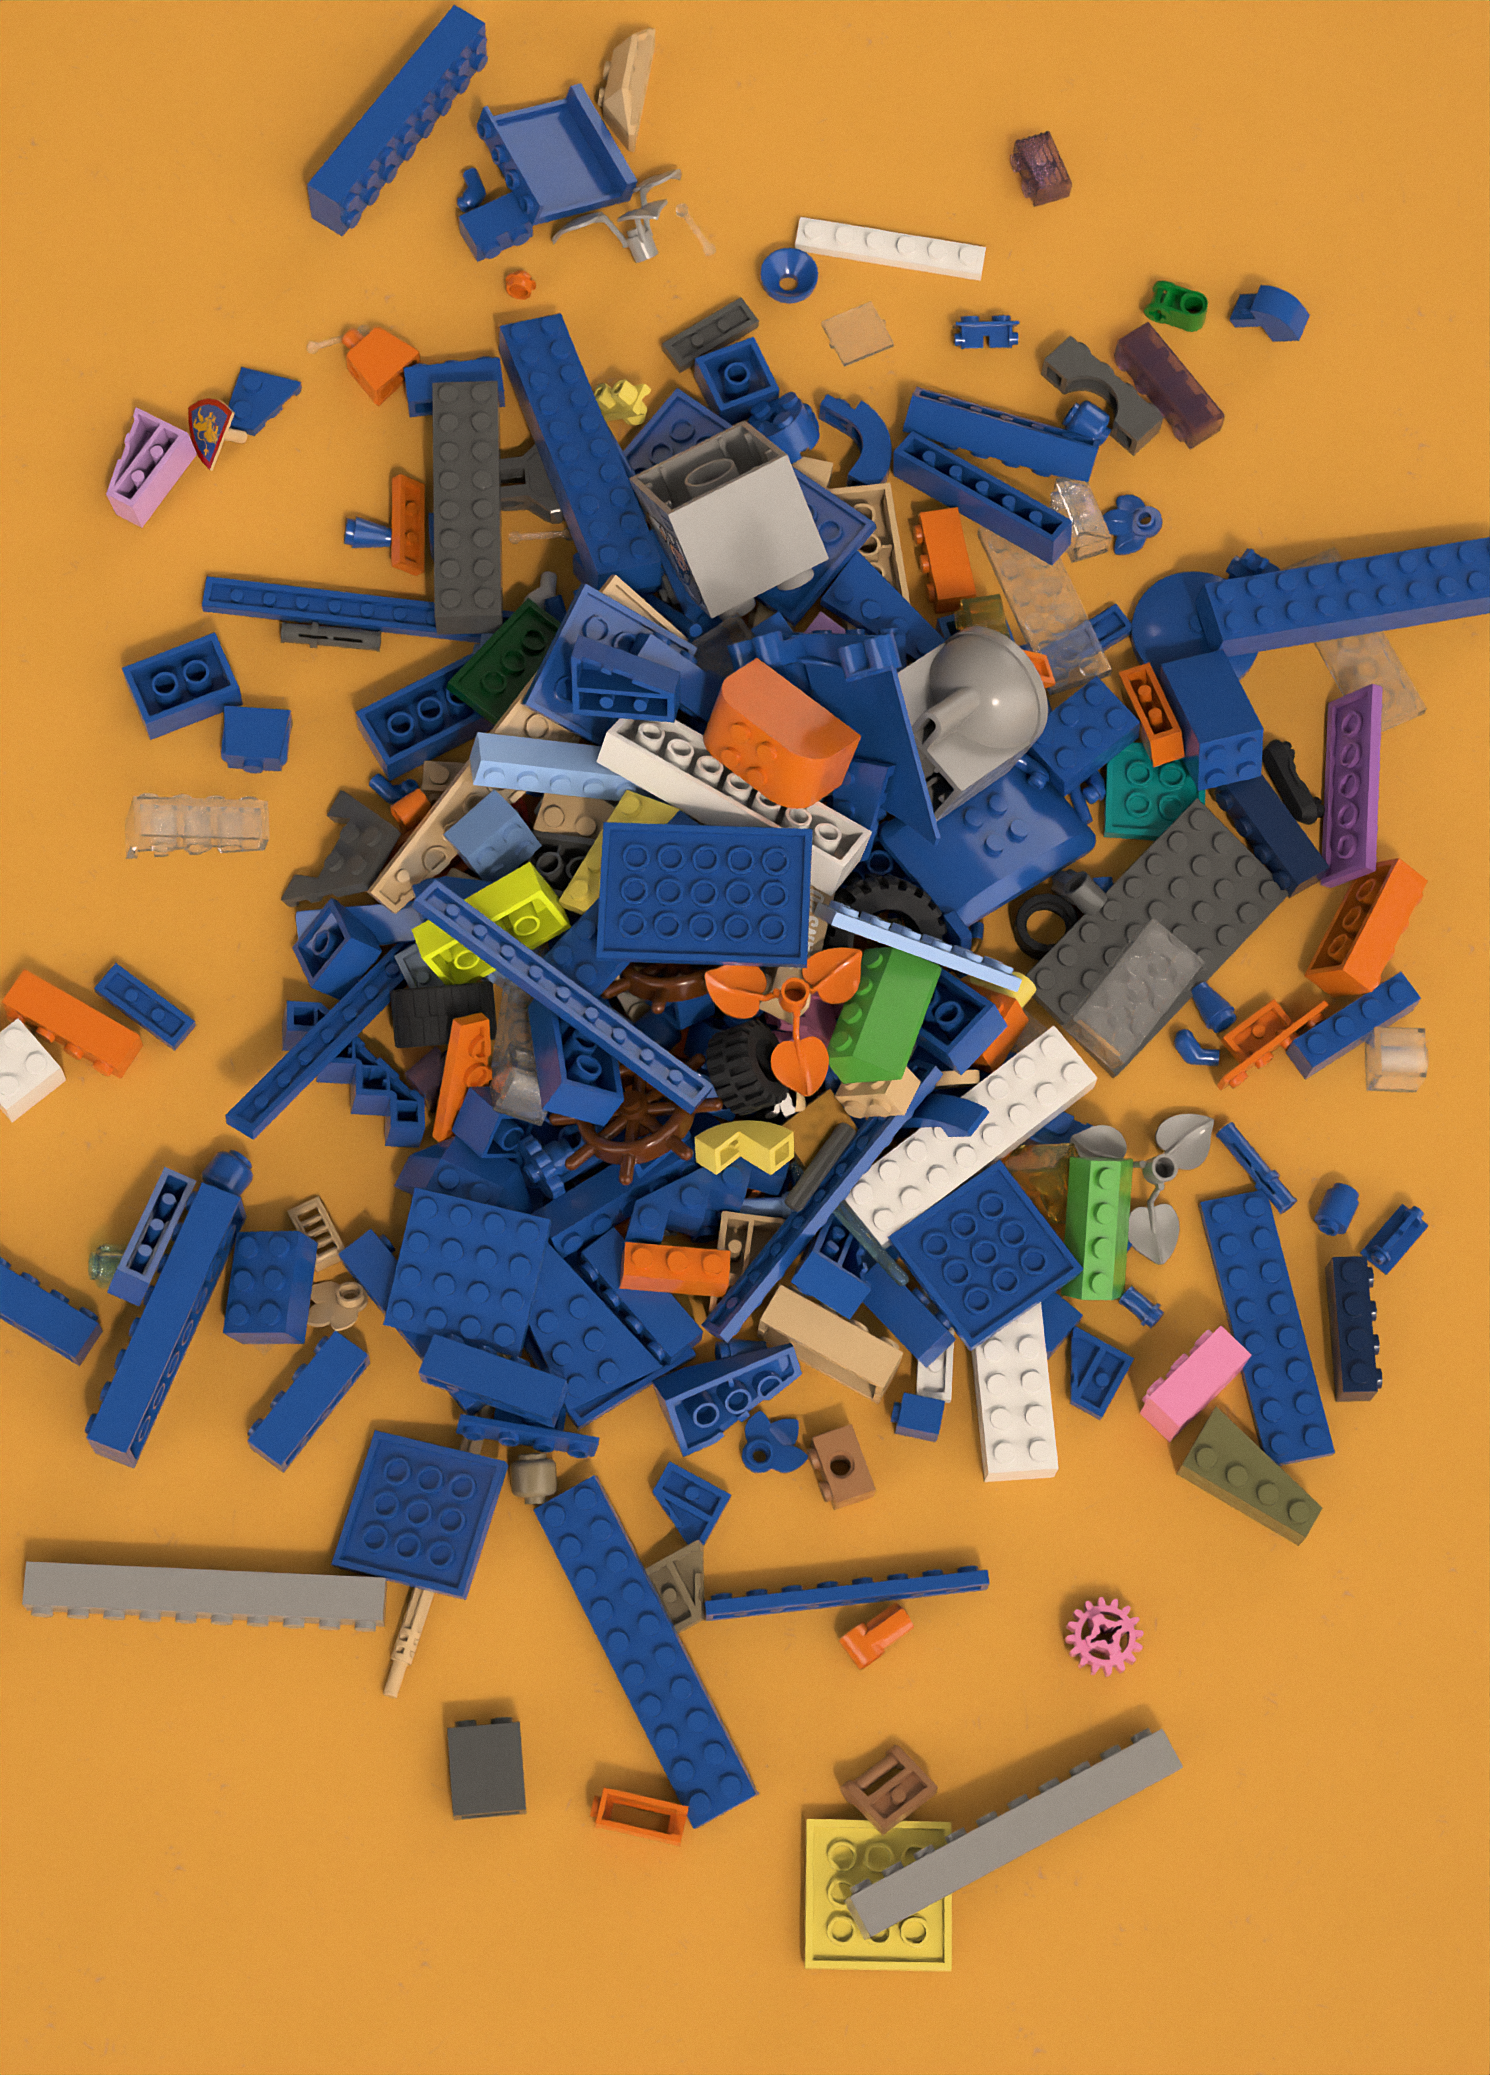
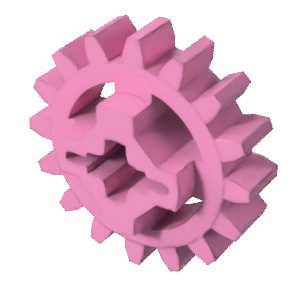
M1099 1597L1096 1607L1088 1600L1083 1605L1085 1613L1076 1609L1072 1614L1078 1622H1068L1066 1626L1069 1631L1073 1632V1634L1065 1638V1643L1074 1644V1648L1070 1651L1069 1656H1080L1081 1660L1078 1664L1080 1669L1086 1664L1091 1665V1675H1095L1098 1669L1102 1668L1105 1677H1109L1112 1667H1115L1119 1673H1122L1125 1670L1123 1661L1132 1665L1136 1658L1131 1652H1140L1143 1646L1135 1642V1640L1141 1638L1144 1633L1141 1630L1134 1629V1626L1140 1619L1139 1617L1130 1619L1127 1616L1131 1608L1129 1606L1124 1607L1122 1610L1118 1609L1117 1599H1114L1107 1606L1105 1605L1104 1598ZM1103 1614L1110 1615L1119 1621L1114 1622L1105 1619ZM1087 1620L1090 1632L1082 1640L1081 1630L1084 1622ZM1100 1630L1103 1634L1115 1632L1108 1643L1105 1640L1093 1642L1099 1635ZM1127 1634V1645L1124 1652L1121 1653L1119 1640L1123 1635ZM1095 1652L1104 1656L1105 1660L1098 1659L1092 1656L1090 1653Z

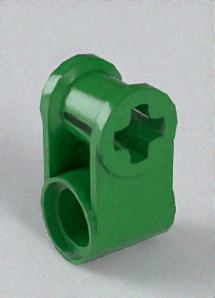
M1168 281L1155 282L1152 288L1154 293L1152 300L1144 309V314L1147 318L1154 322L1168 324L1188 332L1198 331L1203 327L1208 308V300L1204 294L1176 286ZM1187 310H1195L1198 313H1190Z

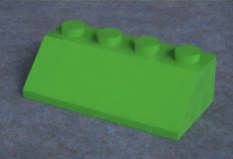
M893 947L865 949L861 960V977L858 990L850 1000L844 1003L827 1047L829 1066L843 1084L902 1080L942 971L939 965Z
M1070 1157L1064 1244L1082 1266L1083 1271L1061 1288V1295L1080 1300H1114L1123 1296L1125 1292L1133 1159Z

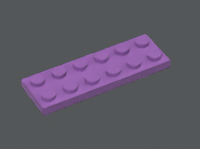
M1373 683L1328 703L1322 857L1329 865V869L1321 879V885L1328 888H1333L1376 871L1383 687Z

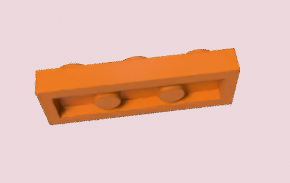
M399 474L392 478L391 566L417 576L425 572V484Z

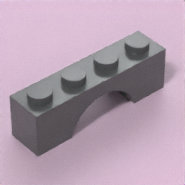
M1069 336L1044 359L1041 375L1063 395L1075 391H1088L1099 395L1110 405L1114 414V424L1110 436L1133 456L1160 432L1164 417L1154 404L1147 403L1141 398L1131 384L1124 383L1118 378L1107 363L1100 362L1094 357L1084 343L1077 342L1072 336Z

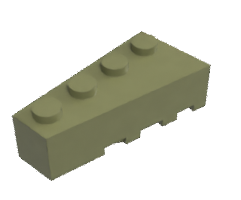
M1217 1407L1210 1414L1176 1473L1298 1546L1307 1537L1322 1510V1507Z

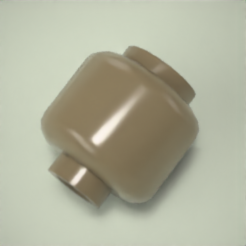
M547 1453L519 1454V1460L512 1462L510 1466L512 1494L516 1497L524 1498L525 1504L546 1503V1496L553 1495L557 1491L555 1461L547 1458Z

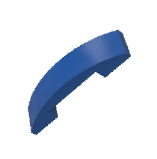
M928 1094L915 1109L913 1116L903 1124L893 1138H905L912 1128L941 1127L948 1137H971L990 1112L986 1107L967 1099L944 1094Z

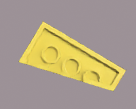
M626 790L607 822L667 824L681 809ZM603 829L559 899V903L563 908L583 915L599 898Z

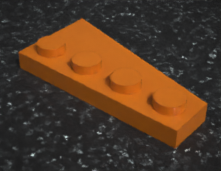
M481 1012L455 1018L452 1022L432 1136L439 1143L457 1136L451 1130L469 1087H489V1081L493 1080L492 1068L488 1066V1057L491 1055L489 1019Z

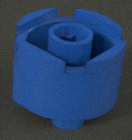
M788 392L781 398L768 403L766 401L758 402L750 410L752 416L747 422L788 455L791 464L803 458L800 452L807 446L811 451L818 442L819 431L803 403L794 392Z

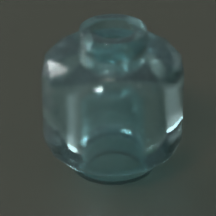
M100 1244L95 1252H90L88 1276L89 1280H94L98 1288H109L128 1246L127 1244Z

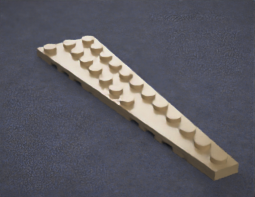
M611 575L599 590V592L683 640H689L617 575ZM536 673L490 731V734L577 744L581 739L578 735L521 704ZM469 759L375 880L367 893L390 912L397 914L414 898L412 885L439 874L458 854L443 835L494 789L509 804H514L527 791L473 785Z

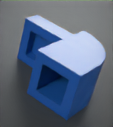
M1260 285L1256 294H1240L1230 321L1235 328L1261 326L1273 342L1300 341L1310 314L1302 303L1287 291L1273 286Z

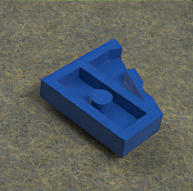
M670 1461L652 1491V1494L687 1545L696 1540H701L703 1547L731 1498V1494Z

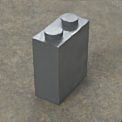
M499 1717L491 1719V1724L477 1725L475 1720H464L455 1722L454 1728H447L454 1821L527 1814L520 1722H513L512 1717Z

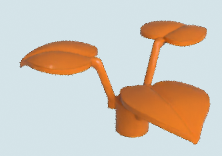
M841 947L817 952L807 960V968L802 969L804 980L796 977L789 978L783 983L781 989L775 988L773 992L763 994L767 986L765 974L758 966L724 965L717 969L709 970L705 973V984L709 996L715 1005L726 1015L737 1019H747L755 1016L759 1010L760 1001L766 1002L778 998L781 1008L793 1014V1041H783L775 1047L770 1061L772 1072L776 1079L784 1086L802 1096H811L821 1087L825 1080L829 1066V1056L825 1045L819 1038L810 1036L800 1040V1011L805 1007L809 994H814L815 992L818 993L821 1000L830 1004H841L850 1000L858 990L860 983L862 951Z

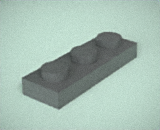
M739 298L662 343V350L678 372L681 373L695 365V358L724 348L758 328L759 320L744 300Z

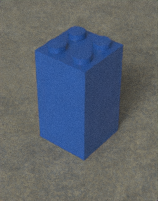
M1224 650L1160 664V686L1182 731L1185 757L1182 759L1197 790L1201 791L1260 777L1262 771L1264 728Z

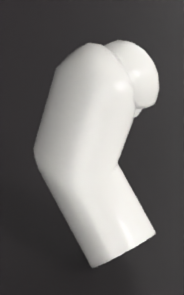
M550 571L542 573L540 587L529 593L525 597V601L529 598L544 609V599L556 596L557 575Z

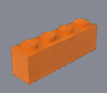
M25 969L2 1000L8 1020L14 1022L19 1018L24 1025L26 1024L35 1029L34 1033L40 1039L49 1044L56 1041L64 1046L63 1050L68 1055L77 1060H81L82 1057L93 1063L92 1067L104 1076L109 1077L113 1074L121 1079L143 1047L139 1034Z

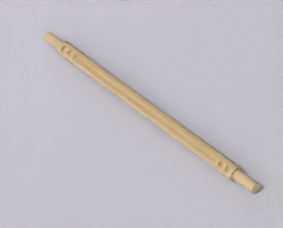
M497 1352V1356L510 1360V1355ZM485 1405L474 1416L491 1419L494 1407ZM463 1436L459 1450L479 1455L484 1439L474 1441ZM413 1588L391 1656L393 1664L383 1695L387 1697L397 1698L406 1667L412 1664L434 1592Z

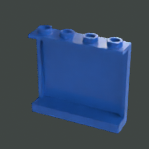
M581 83L570 86L565 99L495 116L492 115L488 106L483 107L476 126L477 133L480 139L486 143L491 152L493 162L499 166L505 177L507 187L515 194L522 213L528 217L532 226L630 201L633 194L632 189L636 187L638 181Z

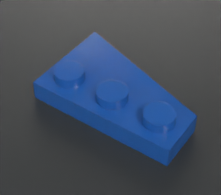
M852 758L841 786L833 790V810L872 831L860 860L862 862L869 859L879 825L877 821L880 806L885 804L888 794L885 791L888 778L893 776L896 765Z

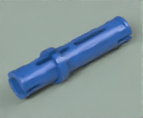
M1233 1122L1224 1126L1216 1134V1137L1221 1140L1237 1162L1256 1183L1254 1187L1257 1191L1262 1190L1280 1214L1289 1210L1298 1201L1278 1179L1280 1174L1268 1167Z

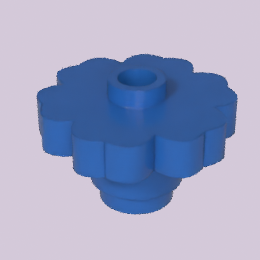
M531 1134L516 1143L518 1152L524 1160V1170L532 1183L539 1185L542 1193L550 1201L565 1194L566 1191L560 1176L570 1171L565 1167V1160L574 1153L570 1144L563 1138L558 1142L553 1140L541 1147L538 1140Z

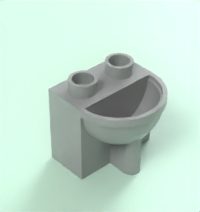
M980 626L964 628L897 673L936 822L1007 774L1038 740L1045 729L1048 717V702L1043 682L1036 667L1015 642L993 629Z

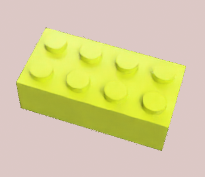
M531 862L464 899V901L530 950L571 928L566 912L559 903L560 898ZM430 920L411 929L422 959L445 985L475 983L496 971V969Z

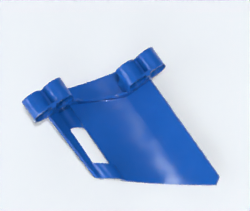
M776 631L727 646L734 672L758 658L801 691L806 689L812 690L814 700L861 735L853 758L896 765L894 774L888 778L885 791L888 794L885 804H882L880 808L912 827L933 846H938L941 837L896 670L902 667L893 633L872 636L836 633H782L781 631Z

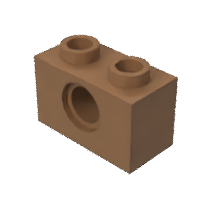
M852 1424L812 1437L811 1449L807 1450V1454L813 1470L819 1468L823 1481L819 1482V1488L825 1503L831 1501L833 1509L836 1510L874 1497L876 1489ZM835 1461H842L848 1466L849 1472L842 1476L836 1475L831 1471L830 1465Z

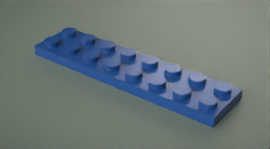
M1260 1190L1200 1202L1198 1207L1231 1335L1251 1354V1357L1241 1370V1375L1260 1449L1278 1466L1332 1456L1335 1450L1269 1198Z

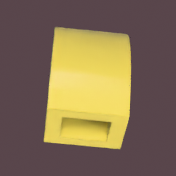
M755 1120L733 1121L709 1128L694 1137L696 1163L716 1175L739 1157H742L769 1175L775 1173L794 1158L793 1131L770 1122Z

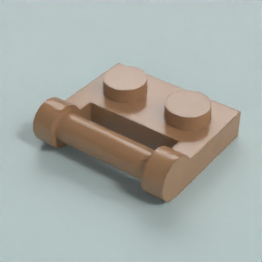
M897 1745L888 1749L883 1759L856 1780H848L840 1787L843 1797L850 1804H854L882 1835L886 1834L937 1794L938 1789L935 1783ZM897 1768L901 1770V1772L870 1796H866L864 1791L892 1769Z

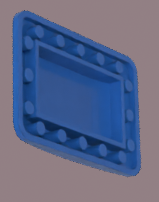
M1014 766L1007 774L937 821L941 837L938 846H933L926 838L897 817L882 827L879 838L883 847L917 888L926 892L931 897L930 901L938 905L942 912V918L944 915L954 911L964 924L969 927L1056 874L1059 870L1066 868L1089 854L1096 844L1094 832L1086 823L1080 820L1074 808L1050 782H1046L1043 789H1034L1028 784L1030 776Z

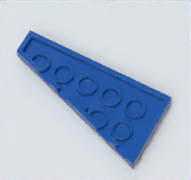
M513 1204L505 1207L507 1209L519 1211ZM547 1242L528 1328L546 1368L562 1373L564 1375L563 1378L567 1380L569 1390L563 1403L566 1412L663 1368Z

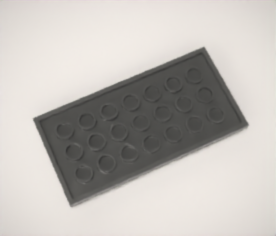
M1198 798L1174 820L1105 892L1107 895L1105 905L1093 915L1084 914L1025 975L1033 982L1037 989L1032 997L1112 1078L1116 1077L1193 996L1192 989L1200 983L1206 982L1289 895L1286 889L1280 890L1279 885L1273 880V874Z

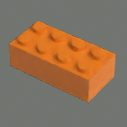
M1400 858L1376 862L1375 872L1352 880L1304 976L1332 998L1372 992L1381 981L1380 975L1386 963L1393 957L1395 953L1394 947L1400 935L1407 929L1409 925L1408 919L1414 907L1421 901L1423 890L1428 880Z

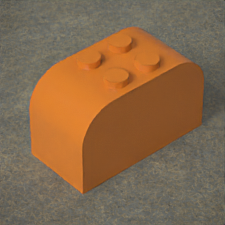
M758 658L729 675L723 681L703 735L705 748L716 760L770 801L783 807L794 809L810 807L841 786L861 739L860 734Z

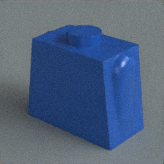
M224 706L221 758L227 762L228 768L243 769L249 773H261L263 770L282 771L283 765L288 760L290 734L293 725L291 710Z

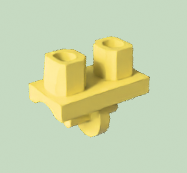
M624 379L619 380L613 389L606 383L599 384L594 392V396L606 422L623 419L626 424L636 426L643 423L646 418L647 407L642 399L650 393L651 389L646 384L633 386Z

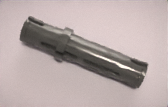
M282 622L281 643L309 644L310 648H317L320 645L380 652L381 631L319 626L318 622H312V625Z

